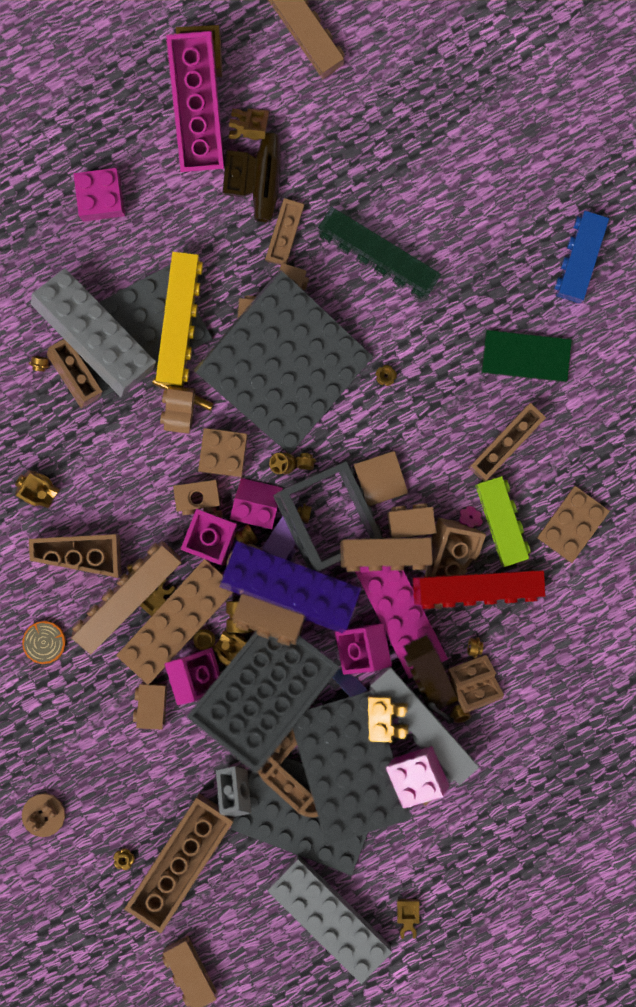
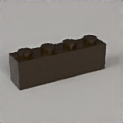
M426 634L404 645L403 647L407 654L403 657L410 668L409 670L426 705L429 702H433L435 707L440 710L458 701L429 636Z

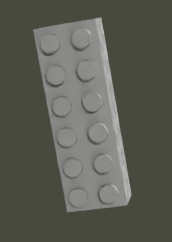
M66 268L32 293L31 305L120 397L124 396L153 371L156 361Z
M391 667L382 669L369 681L371 686L369 689L374 696H392V703H408V712H405V716H398L400 718L398 720L399 724H408V733L411 731L414 734L413 739L421 749L433 746L437 758L443 766V772L451 783L456 781L461 785L479 768L471 756Z
M297 855L268 884L267 891L361 984L392 953L391 945L301 856Z

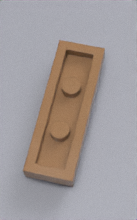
M283 199L265 261L280 266L281 263L287 264L304 204Z

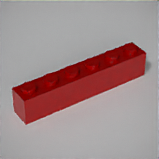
M534 570L413 578L414 604L422 605V609L435 608V604H443V607H456L458 602H463V606L477 605L476 601H484V605L497 604V600L503 599L504 603H518V598H525V602L538 601V597H545L544 571Z

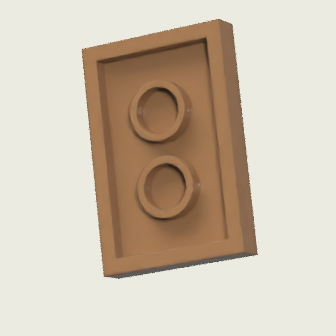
M573 486L539 533L537 539L567 561L573 563L610 511L578 487Z

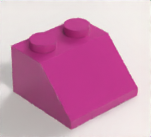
M241 478L230 520L273 529L278 511V505L273 495L282 491L283 488Z
M196 509L180 550L225 566L233 547L237 524Z

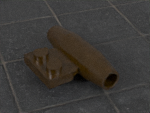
M266 133L265 139H261L256 158L246 152L226 151L222 195L245 197L253 194L254 220L258 222H271L277 203L281 173L280 135Z

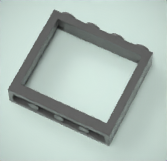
M347 462L341 463L273 495L307 568L317 572L341 561V553L321 562L290 494L339 472L370 539H383L382 530L373 518L372 508L366 504L363 497L364 492L361 486L357 485L354 471L351 466H348Z

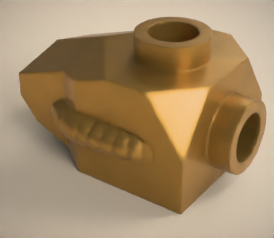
M30 470L24 475L21 474L15 483V486H17L15 495L33 506L41 505L49 508L54 497L60 491L47 476Z
M223 631L219 641L212 649L217 652L219 660L228 666L248 641L240 634H229Z

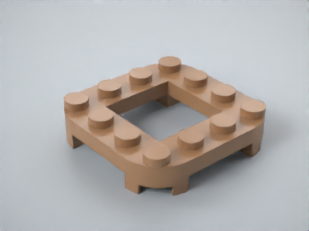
M291 730L282 741L280 753L274 752L258 773L260 778L296 812L305 817H318L312 794L280 766L281 762L297 745L293 730Z

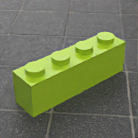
M501 476L476 484V490L502 567L529 559L530 547L527 541H523L521 533H524L521 521H517L514 514L517 512L515 502L513 500L510 501L508 492H510L508 481L503 480Z

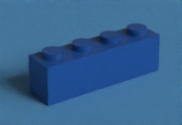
M584 211L581 216L576 217L573 225L576 232L574 237H570L567 244V249H570L568 257L564 256L560 267L564 271L562 277L557 278L554 289L557 290V297L579 304L584 301L609 218L588 211Z

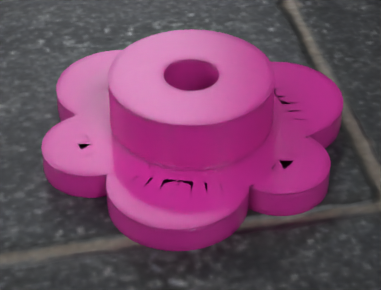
M468 506L466 510L462 509L460 511L459 521L461 524L467 525L470 528L482 525V514L476 511L473 506Z

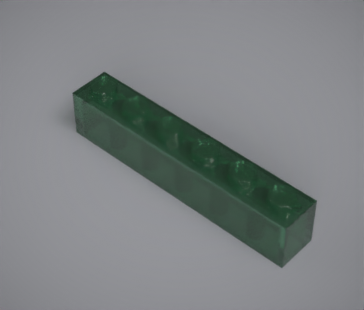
M332 206L318 227L319 237L327 243L332 241L339 245L337 248L347 255L349 252L356 256V260L364 266H367V264L375 268L374 271L378 275L391 277L393 279L392 282L400 288L407 287L412 290L410 293L420 300L422 297L428 298L441 276V273Z

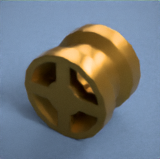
M275 453L270 458L269 466L275 474H290L296 467V460L292 454Z
M249 524L242 531H236L235 537L240 543H259Z

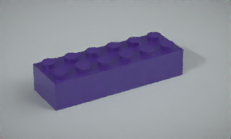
M238 541L234 546L219 586L236 594H245L305 616V620L340 633L345 632L348 628L361 590L359 587Z

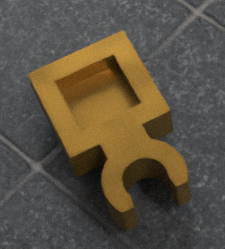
M167 579L140 604L151 617L166 602L164 596L173 593L175 590L174 586L169 590L164 589L163 585Z
M397 899V923H403L400 928L401 939H404L406 930H411L413 939H416L417 932L413 923H419V899Z

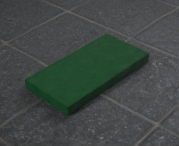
M486 330L481 373L566 383L568 381L572 339Z

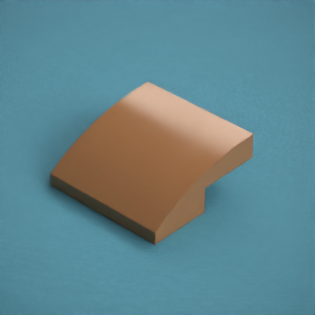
M395 451L354 464L360 486L364 492V499L369 506L408 494Z
M487 655L448 669L453 689L464 713L503 699L504 694L495 679L496 672Z

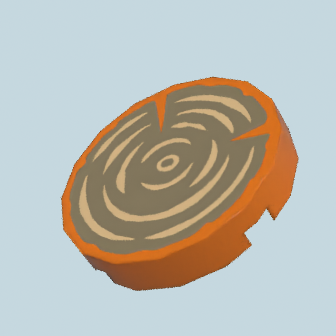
M49 621L36 622L29 626L24 633L22 640L23 650L26 656L33 662L39 664L52 663L63 654L66 647V636L62 628L55 623Z

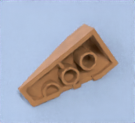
M438 517L435 526L436 533H433L431 539L432 565L426 566L425 577L465 575L469 564L479 556L486 534L463 525L458 521ZM435 604V609H441L443 604Z

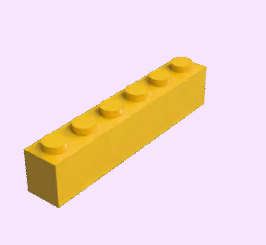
M172 252L156 382L158 384L184 387V382H188L189 369H186L187 360H191L192 347H189L190 339H194L195 326H192V319L197 317L198 305L195 304V296L200 294V283H197L198 274L202 275L203 262L200 261L199 255Z

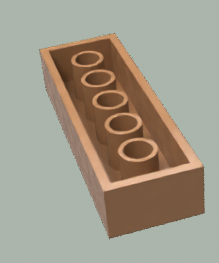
M204 559L116 656L149 685L165 668L164 663L171 661L234 593L219 587L224 574L209 560Z
M198 793L124 910L159 933H162L232 825L235 817L220 815L219 806Z

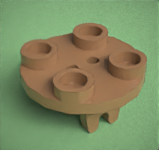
M49 793L37 794L31 797L22 810V822L26 830L38 837H49L57 833L63 826L66 818L62 802Z

